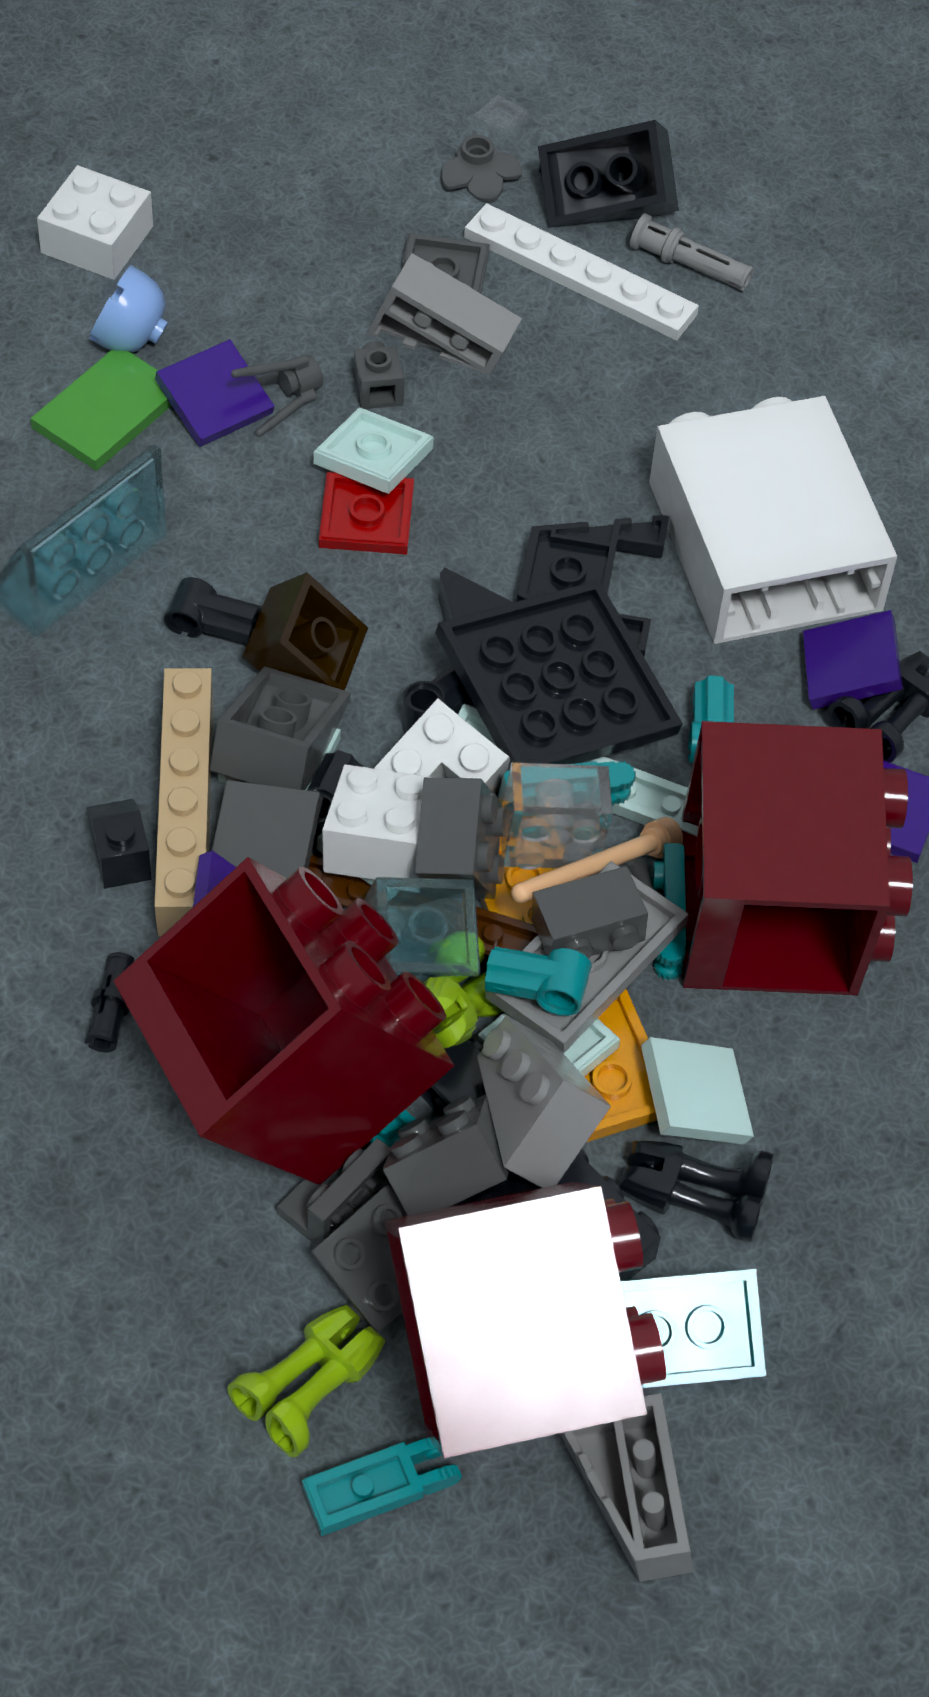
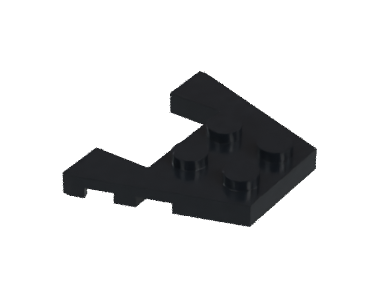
M652 516V522L632 523L631 518L615 519L614 525L589 527L588 522L532 526L517 594V602L597 580L601 582L608 594L617 550L662 558L669 516ZM619 614L645 657L651 619Z

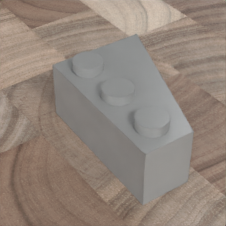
M411 253L366 334L378 337L383 332L404 339L402 343L404 347L415 350L419 344L440 351V359L490 375L522 318L475 291L469 285L438 269L432 263Z
M505 1015L499 1026L488 1034L484 1041L483 1049L477 1056L503 1166L542 1188L558 1184L611 1106L551 1040Z
M661 1393L644 1396L647 1415L559 1433L639 1582L694 1573Z

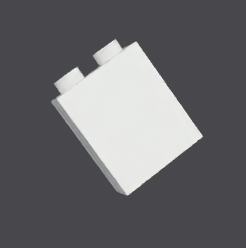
M826 396L791 401L786 397H772L761 401L752 409L709 416L703 412H690L678 416L669 424L657 426L649 483L662 515L669 516L668 531L713 644L883 611L897 554Z

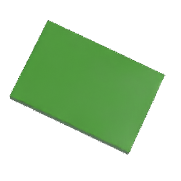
M111 350L30 418L31 428L97 471L172 405L155 380L157 369L129 351Z

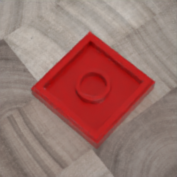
M327 472L319 533V548L407 555L414 478H404L387 494L336 472Z

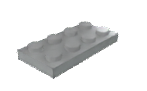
M610 861L600 873L620 867ZM633 875L631 876L648 912L645 941L639 942L627 950L604 951L588 958L591 961L592 968L578 1013L570 1016H560L544 1010L537 1003V1000L486 991L485 998L519 1023L551 1040L564 1054L688 923L689 914ZM538 935L522 950L524 952L546 955Z

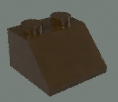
M306 572L270 587L242 657L259 672L265 666L345 691L368 627Z

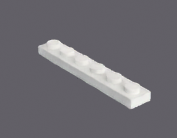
M487 203L465 226L464 238L472 242L490 244L491 251L676 341L698 314L699 305Z

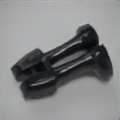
M921 651L909 655L900 661L902 690L872 696L864 703H861L853 696L845 695L836 698L828 707V718L831 726L882 729L883 760L891 763L898 758L904 749L902 733L919 715L926 718L929 717V675L924 677L929 668V657ZM897 701L902 704L887 721L876 722L871 727Z
M633 1141L627 1158L631 1166L623 1171L619 1187L622 1193L634 1201L660 1214H665L670 1205L692 1210L725 1224L739 1240L752 1242L774 1154L764 1150L757 1151L745 1167L726 1168L684 1154L683 1146L657 1141ZM680 1181L717 1189L736 1196L738 1199H725L680 1183Z

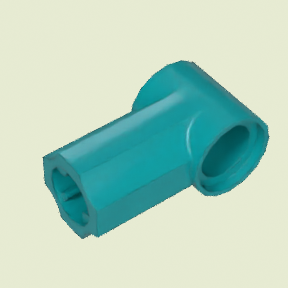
M707 676L704 680L697 681L694 684L693 722L690 724L688 750H691V753L688 755V763H693L702 721L734 722V684L728 683L722 676Z
M495 946L494 950L491 949L487 962L485 991L537 1000V1003L544 1010L560 1016L575 1015L580 1010L592 964L586 955L568 948L554 949L546 956Z

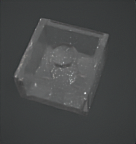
M511 763L503 801V808L507 809L506 837H501V850L505 866L519 867L526 870L559 868L565 862H575L603 851L612 817L609 766Z

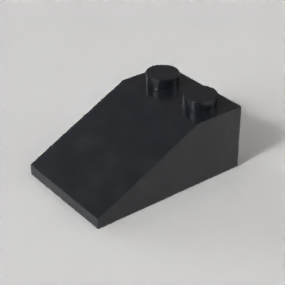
M656 120L538 146L548 225L550 228L639 219L644 213L657 216L679 211L668 130Z

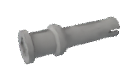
M646 213L638 220L630 239V247L635 250L641 247L661 256V261L666 264H673L676 261L716 280L729 284L742 292L749 285L754 274V267L738 262L704 245H700L686 238V233L678 227H675L673 230L652 221V216Z

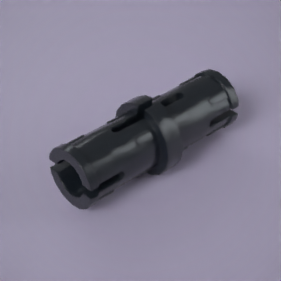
M114 952L107 956L100 988L96 989L93 993L91 1005L94 1008V1013L88 1033L86 1034L85 1043H89L88 1047L95 1051L108 1053L116 1049L121 1023L124 1016L130 1012L113 982L134 962L135 958L129 954Z

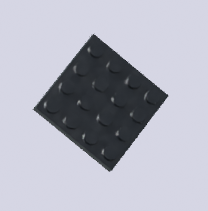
M599 580L438 623L435 635L496 746L509 756V770L583 763L678 735L683 725Z

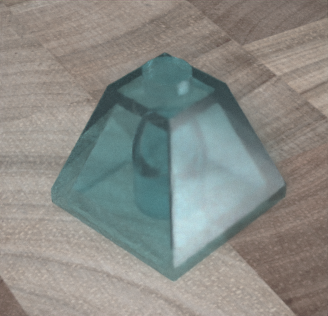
M375 878L364 901L369 903L384 917L397 935L399 945L385 956L397 975H401L406 971L413 975L479 976L480 960L474 880Z

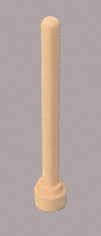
M670 817L656 819L644 826L639 837L516 884L511 890V896L516 902L524 903L532 900L534 891L598 874L610 861L620 865L646 854L655 858H662L664 843H681L683 845L682 830L679 824Z

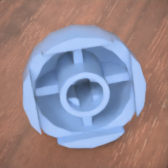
M130 265L117 283L119 287L112 297H109L89 337L91 341L110 351H129L133 353L139 351L148 340L156 344L168 324V321L162 318L165 309L162 290L147 274Z

